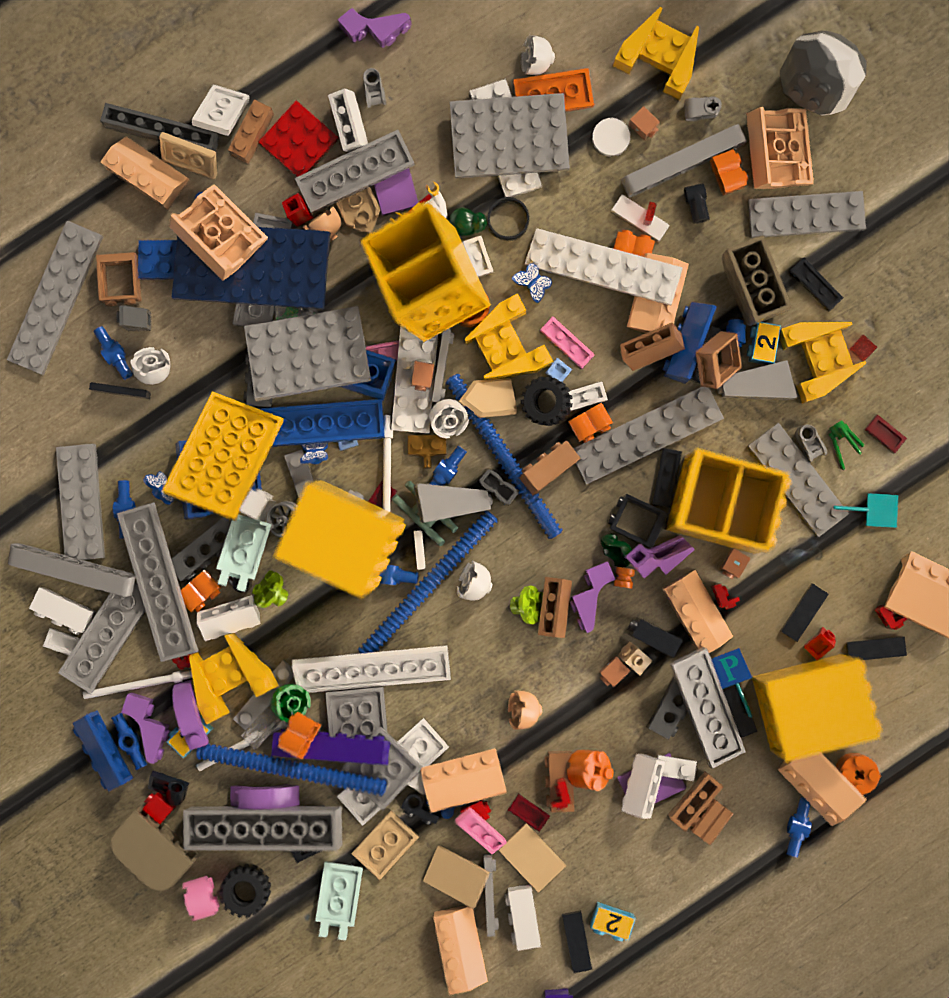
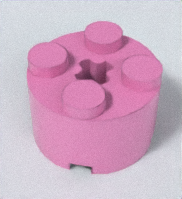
M204 876L183 883V889L187 888L188 892L184 894L188 913L190 916L193 915L192 921L216 914L220 905L218 897L213 896L215 886L212 877Z

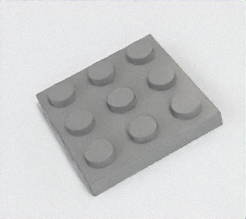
M384 686L325 693L330 737H335V733L347 734V738H354V735H366L365 739H369L379 727H382L388 733Z
M379 727L372 736L384 737V741H390L388 765L347 762L341 771L343 770L345 773L350 772V774L356 773L357 776L362 774V777L367 775L368 778L372 776L374 779H386V790L382 797L379 794L375 796L373 793L367 794L365 792L378 807L384 810L423 766L382 727Z

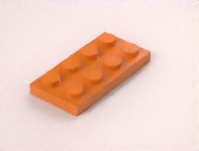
M588 68L513 79L515 97L564 93L565 112L594 107Z

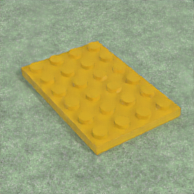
M212 391L162 490L163 493L236 521L240 508L248 496L284 422L283 418Z

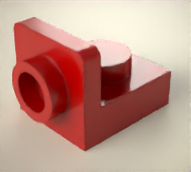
M717 583L711 586L719 607H725L727 610L737 606L736 602L740 601L739 597L727 599L729 593L725 585L722 586L721 583Z
M880 605L874 609L886 629L897 630L907 620V618L901 615L894 619V612L884 608L885 605Z
M822 627L817 635L804 644V648L818 661L835 647V635L830 630Z
M565 778L557 779L558 785L554 786L557 797L561 796L562 798L551 801L552 808H557V810L565 809L568 807V804H571Z

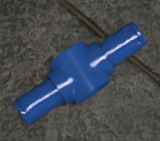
M103 326L95 329L94 334L101 343L102 350L100 352L109 365L116 367L124 380L130 378L133 373L125 361L126 353L118 341L111 339Z
M458 445L448 459H442L433 471L434 478L429 485L443 486L446 483L449 484L458 472V464L467 451Z
M128 480L118 481V498L113 503V515L117 522H119L117 513L136 508L135 502L130 497ZM119 522V538L124 539Z
M388 565L386 570L379 575L382 577L380 583L397 585L400 582L417 584L419 573L404 571L399 566Z
M123 713L112 717L111 719L119 733L117 734L119 737V747L126 751L127 755H130L136 770L146 766L147 763L140 750L139 735L133 732L132 728H129ZM127 736L133 739L132 746L126 744Z
M800 797L797 813L790 817L787 825V833H789L790 837L787 854L798 857L802 840L804 841L805 838H808L811 831V821H809L808 817L811 804L803 797Z

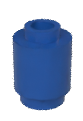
M740 319L729 320L726 332L737 333L739 348H742V345L746 344V325Z

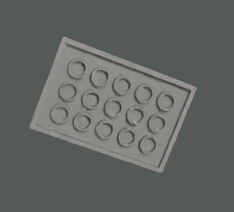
M564 93L450 101L455 179L567 171L570 169Z
M358 306L244 326L256 401L371 381Z

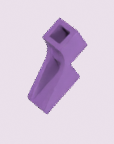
M353 8L338 19L339 26L353 43L365 38L367 32H369L382 48L393 44L396 37L401 33H406L410 29V25H412L411 18L407 13L369 19L359 15Z
M680 535L650 549L644 548L639 544L626 558L640 575L645 578L657 567L665 575L668 574L695 549Z
M608 562L585 570V581L592 588L571 596L573 601H570L573 612H578L580 619H577L580 629H585L586 633L594 629L599 591L605 584L615 580Z
M129 693L126 696L121 713L131 716L139 724L146 760L154 764L163 757L164 749H162L164 741L167 742L169 738V724L148 718L154 710V705H152L154 699Z

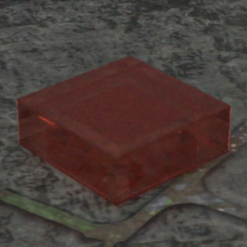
M650 201L643 221L644 225L649 226L653 221L657 206L654 202Z
M863 334L849 350L864 362L877 346Z

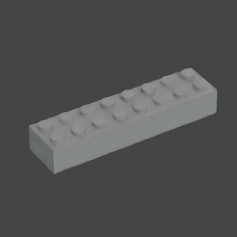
M237 806L189 807L183 811L184 850L337 851L342 847L341 806H292L276 809H238Z

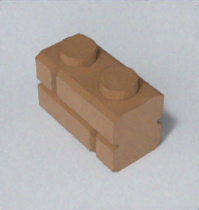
M713 799L691 824L690 830L711 845L733 816V813Z

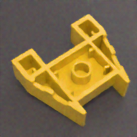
M659 7L623 42L615 57L613 67L630 75L636 61L640 59L671 75L663 92L680 100L692 77L699 26H696L693 34L689 37L658 21L663 9Z
M518 293L500 302L465 338L466 345L473 341L477 342L492 371L484 375V380L533 374L553 363L545 345L526 353L510 322L526 314V308Z
M802 322L780 330L779 340L783 350L801 344L813 379L796 386L802 404L825 396L866 364V361L853 365L841 330L850 327L852 322Z
M234 633L225 635L229 647L205 660L202 659L200 653L189 655L197 707L206 725L230 713L222 695L248 681L256 697L264 695L279 686L271 669L259 660L258 656L251 652Z

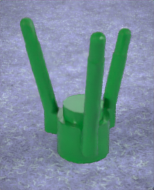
M841 420L829 428L831 433L828 435L833 442L841 469L845 470L836 437L839 440L845 437L859 455L862 452L852 438L861 447L865 445L850 430L848 425Z

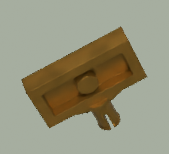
M408 435V456L424 457V469H427V461L428 469L432 468L431 457L446 455V438L439 437L438 435Z

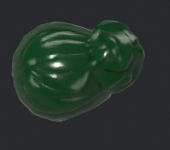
M467 208L455 209L449 218V222L456 228L459 236H469L482 232L487 226V219L483 213H474Z
M604 534L601 537L604 555L614 561V566L627 567L630 562L626 556L632 551L630 545L624 541H619L615 534Z

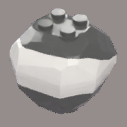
M830 31L803 34L794 42L780 69L783 93L793 103L821 116L844 111L866 75L867 61L857 46L841 34Z

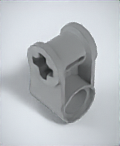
M374 68L367 69L363 74L368 108L377 104L387 105L380 73ZM370 76L377 77L374 83L367 81Z
M717 97L689 98L684 100L685 120L697 121L715 118L720 112L721 101ZM709 105H712L715 110L712 111Z
M803 425L797 428L795 431L796 439L809 462H812L814 458L822 454H827V449L814 426ZM805 428L810 433L807 439L802 435V431Z

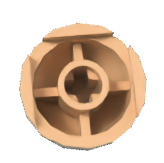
M333 206L330 208L331 212L327 209L311 220L308 226L305 225L302 228L303 230L329 231L331 233V242L338 237L336 233L341 227V218Z
M514 691L515 693H511L508 702V712L512 711V718H509V723L514 730L530 728L535 725L539 716H541L542 706L532 693L528 691Z

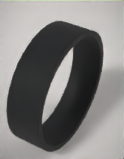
M504 197L492 204L488 212V227L495 237L504 241H512L520 238L526 232L529 225V212L523 202L513 197ZM503 202H513L523 208L527 216V223L519 234L503 236L492 228L490 215L497 205Z

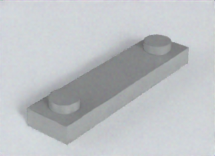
M451 328L442 333L432 404L445 399L446 389L442 388L449 344H453L454 333L451 332Z
M303 449L285 455L299 500L306 484L314 482L308 463L300 464V459L305 454Z
M282 660L272 672L279 686L259 697H256L254 694L233 718L247 732L271 705L273 693L294 678L293 667L285 660Z
M484 854V869L490 872L485 884L487 937L495 936V930H499L498 918H494L492 871H496V859H492V854Z

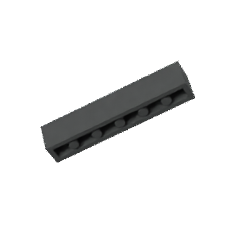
M105 103L100 120L106 128L159 142V137L164 132L215 152L220 140L218 134L210 130Z

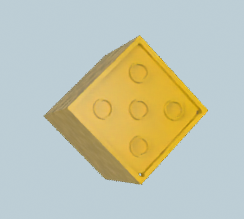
M430 202L420 204L417 209L401 215L396 221L385 224L382 229L368 234L366 238L361 240L396 322L423 342L491 306L456 228Z
M695 449L684 457L665 530L752 554L770 551V548L773 549L776 537H773L775 529L779 528L781 518L778 517L779 512L783 510L786 501L783 498L785 490L788 491L790 486L789 473Z
M325 481L309 482L306 484L274 557L363 597L379 586L382 579L379 575L386 570L390 560L387 557L394 552L398 544L395 540L397 536L402 535L406 524H403L405 519Z
M839 654L819 659L818 661L815 660L752 676L770 751L787 762L880 738L881 725L875 719L874 712H876V706L869 696L871 687L864 677L866 668L863 661Z

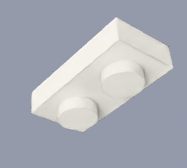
M478 236L463 241L465 250L478 278L493 273L482 237Z
M602 382L569 392V395H572L573 398L570 399V403H573L572 407H569L570 411L608 400Z
M657 755V759L665 761L662 776L694 781L696 761Z

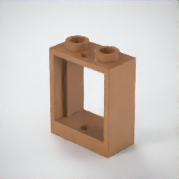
M135 252L96 255L99 301L105 304V306H117V303L123 302L125 305H135L137 301H141L138 255ZM132 264L134 295L108 297L106 266Z
M720 331L696 351L702 387L718 389L742 368L737 333ZM721 350L722 364L718 366L717 353Z

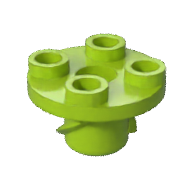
M272 570L268 571L262 581L254 586L252 594H254L255 605L260 608H266L273 603L279 607L287 601L288 591L282 587L283 577L279 573Z
M525 586L520 596L511 599V612L514 615H521L526 624L540 622L543 592H539L535 586Z

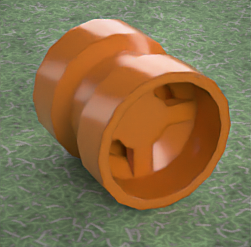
M616 567L615 573L618 577L614 580L613 586L632 589L633 582L631 577L635 575V570Z

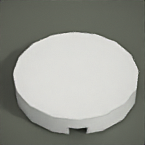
M604 119L596 125L593 131V145L600 154L606 157L618 156L628 147L630 142L629 129L619 119Z

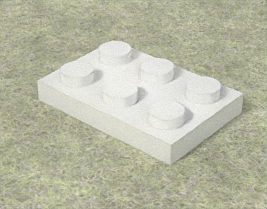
M213 85L193 116L192 125L229 136L249 102V95Z

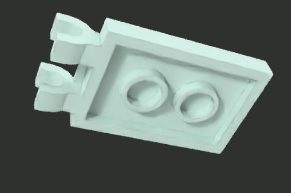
M238 515L236 521H231L217 565V569L222 571L218 581L219 585L226 586L229 576L240 579L237 590L245 592L248 579L255 580L272 524L243 515Z
M324 862L315 920L321 922L320 937L328 936L330 925L340 927L338 939L346 940L348 926L354 927L363 867Z

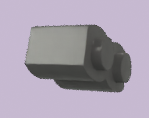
M488 469L479 480L485 490L494 493L495 497L505 505H510L518 495L514 486L503 482L499 474Z

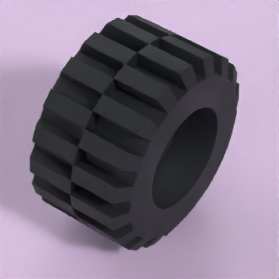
M539 377L538 380L533 379L530 381L531 385L527 384L525 387L527 389L526 392H522L524 400H521V404H524L522 411L527 413L525 416L531 419V422L538 425L552 426L559 424V421H564L566 419L565 416L571 412L569 407L573 405V403H570V399L573 398L572 395H569L570 389L565 387L566 384L550 377ZM546 390L552 391L556 398L554 408L548 413L542 412L538 406L539 396Z
M245 864L243 867L239 865L232 869L220 885L219 896H222L220 902L225 904L224 909L226 911L228 909L231 910L230 915L233 916L236 913L238 914L237 918H242L243 915H245V918H249L252 914L254 916L264 908L271 894V890H269L271 883L267 881L269 879L268 875H263L264 871L262 869L260 871L257 870L255 865L249 867V864ZM246 881L251 883L256 891L255 898L249 901L240 899L235 892L237 882Z

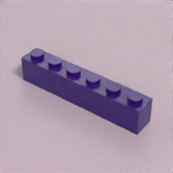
M281 729L280 733H273L271 756L297 758L278 747L279 737L287 729ZM318 732L303 759L388 765L390 741H384V737L372 736V740L365 739L366 735H354V738H347V734L335 733V737H330L327 732Z

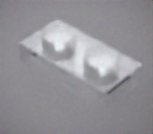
M266 707L241 737L256 750L282 720L278 719L273 714V711Z

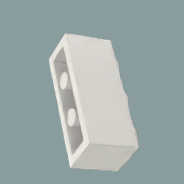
M344 88L329 94L328 97L343 150L351 152L368 144L354 92Z
M250 490L240 511L255 520L265 522L269 509L275 505L276 501L272 500L273 495L263 490Z
M39 587L29 608L34 611V615L41 618L46 616L52 619L51 622L58 626L65 625L69 627L68 630L78 635L86 631L96 611L45 587Z
M251 595L197 612V624L204 640L207 641L260 624V613Z
M636 754L632 762V773L627 781V792L622 801L623 812L640 818H651L665 761L644 754Z
M531 884L508 888L509 894H505L506 905L511 906L512 913H509L508 917L509 924L514 925L515 932L511 933L513 945L517 944L518 950L541 947Z

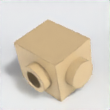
M630 641L617 655L639 675L652 662L646 654Z

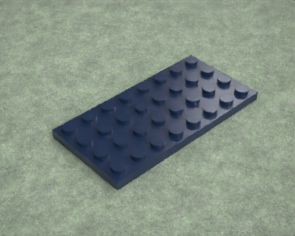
M258 227L268 239L236 272L224 281L177 236L172 299L324 309L331 233L329 231Z

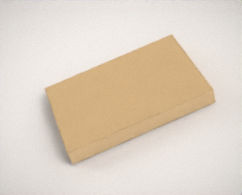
M161 133L159 139L162 161L215 180L217 176L215 151L167 133Z
M391 810L351 854L380 880L419 836Z
M527 823L511 836L505 845L498 849L538 893L566 867V864Z
M439 845L423 882L474 909L490 872Z

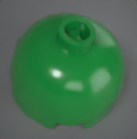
M296 684L282 685L273 693L271 698L273 714L278 719L287 723L292 715H295L297 712L305 715L307 709L311 707V698L308 691Z

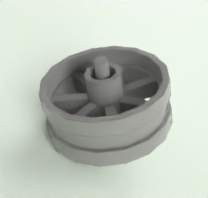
M284 501L275 504L269 509L266 521L272 524L270 531L276 536L283 538L287 525H289L293 516L290 512L294 513L297 507L295 503ZM282 506L288 507L286 513L284 512ZM277 508L279 510L280 515L275 514Z

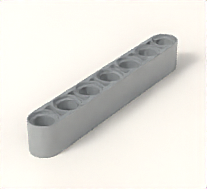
M736 124L623 177L621 182L630 198L709 162L716 155L739 148L747 140L739 124Z
M20 543L10 545L8 564L11 566L121 596H131L133 593L135 575L132 573Z

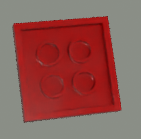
M295 100L258 142L296 177H299L311 171L339 140V137Z

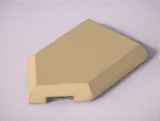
M370 187L336 203L346 226L368 234L373 232L381 209Z
M510 378L473 381L458 401L463 406L472 410L479 418L517 414V406Z

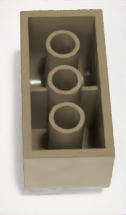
M764 235L726 249L722 255L724 271L740 312L749 326L783 314L792 308Z
M143 804L134 810L114 833L111 840L112 852L125 870H130L135 874L134 877L139 883H144L153 890H166L183 876L200 855L195 850H184V840L164 822L159 824L143 810L145 806Z

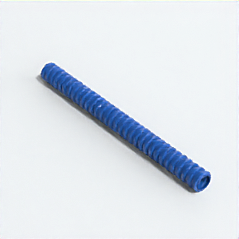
M460 374L453 375L445 382L446 385L450 386L449 390L453 391L452 394L456 395V400H460L467 391V385L463 383V379H460ZM464 406L469 415V420L472 419V424L476 425L475 429L479 430V435L481 434V438L486 441L485 444L489 445L488 449L492 450V455L495 454V459L499 460L498 464H501V468L505 469L504 473L509 475L508 479H511V483L515 484V489L519 490L518 494L522 495L521 498L525 500L524 503L528 504V509L532 510L531 514L535 515L534 518L538 519L537 523L542 525L541 529H544V533L548 534L547 538L552 539L560 534L563 529L558 527L559 523L556 524V519L552 518L553 514L548 512L549 508L546 509V504L542 503L543 499L538 497L539 493L532 495L519 479L523 474L522 468L520 469L519 463L515 462V458L513 459V454L509 453L510 449L505 447L506 443L503 444V439L499 438L500 434L496 433V428L493 429V424L489 423L490 419L479 418L472 410Z
M485 510V514L480 515L481 518L477 519L475 524H472V528H468L469 531L465 532L463 537H460L461 540L459 542H455L456 545L452 546V550H448V554L443 555L444 558L439 560L440 563H436V567H432V571L427 573L428 576H424V580L419 581L420 584L415 586L416 589H412V593L407 594V598L403 599L404 602L399 603L398 608L395 607V611L390 613V617H386L387 620L382 622V626L379 625V629L374 630L375 633L370 635V639L367 638V642L362 643V647L358 648L360 654L379 651L380 646L383 647V643L388 642V638L392 637V633L395 634L396 629H400V625L404 624V620H408V616H412V612L417 610L416 607H420V603L425 602L424 599L429 597V593H433L432 590L436 589L438 584H441V580H445L444 577L449 575V571L452 572V568L454 566L457 567V563L461 562V558H465V554H469V550L474 548L473 545H477V541L482 540L481 537L486 535L485 532H489V528L494 527L493 524L498 521L493 514Z
M210 743L197 748L196 751L197 759H208L210 762L214 760L215 763L220 761L221 764L237 765L239 768L243 766L244 769L249 767L250 770H261L263 773L267 771L268 774L273 772V775L278 773L279 776L296 777L297 780L302 778L303 781H306L307 779L308 782H320L322 785L326 783V786L331 784L332 787L349 788L351 791L355 789L356 792L361 790L362 793H373L375 796L379 794L380 797L385 794L387 785L386 779H374L372 776L368 778L367 775L362 777V774L357 776L356 773H345L343 770L339 772L338 769L333 771L332 768L328 770L326 767H315L313 764L309 766L308 763L303 765V762L286 761L284 758L280 760L279 757L274 759V756L269 758L268 755H257L255 752L251 754L250 751L245 753V750L240 752L239 749L222 748L221 745L216 747L215 744L211 746Z

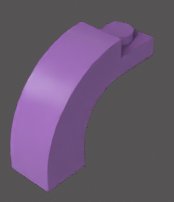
M193 679L175 684L172 692L174 710L182 736L184 735L189 750L208 745L209 740L197 707Z
M289 784L271 787L231 786V806H237L238 809H276L299 805V786Z

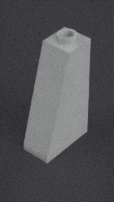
M788 360L735 373L717 389L718 394H721L722 398L793 400L797 398Z
M429 484L413 485L420 523L491 509L492 497L491 494H488V490Z

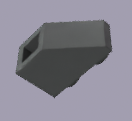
M119 306L116 318L120 326L128 331H151V312L148 309Z

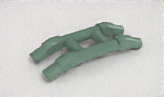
M408 481L405 487L415 495L414 484ZM397 494L392 497L391 500L439 546L445 543V540L431 528L437 520L420 523V518L417 514V503L411 508ZM449 518L440 519L453 533L458 530V526Z

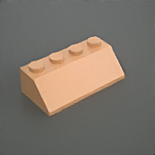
M127 136L111 146L100 162L106 169L167 210L189 180V178Z
M645 253L644 257L682 267L683 271L671 306L634 296L627 327L646 334L669 323L674 324L688 263L672 257Z
M696 570L662 588L696 650L705 647L710 653L733 637Z
M496 748L421 768L423 784L431 813L507 793Z
M822 753L787 762L784 760L778 769L784 778L797 789L831 826L845 821L866 801L860 792Z
M464 905L434 912V922L449 995L470 991L488 982L473 908Z

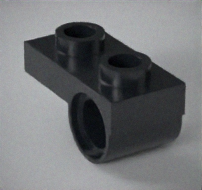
M152 771L147 789L165 794L166 802L169 805L178 806L186 798L189 782L165 775L164 773Z
M419 792L409 793L401 806L404 809L403 812L412 817L414 815L421 817V821L426 824H437L440 814L436 812L431 813L430 809L422 806L423 797ZM416 797L420 803L417 806H412L409 803V799Z

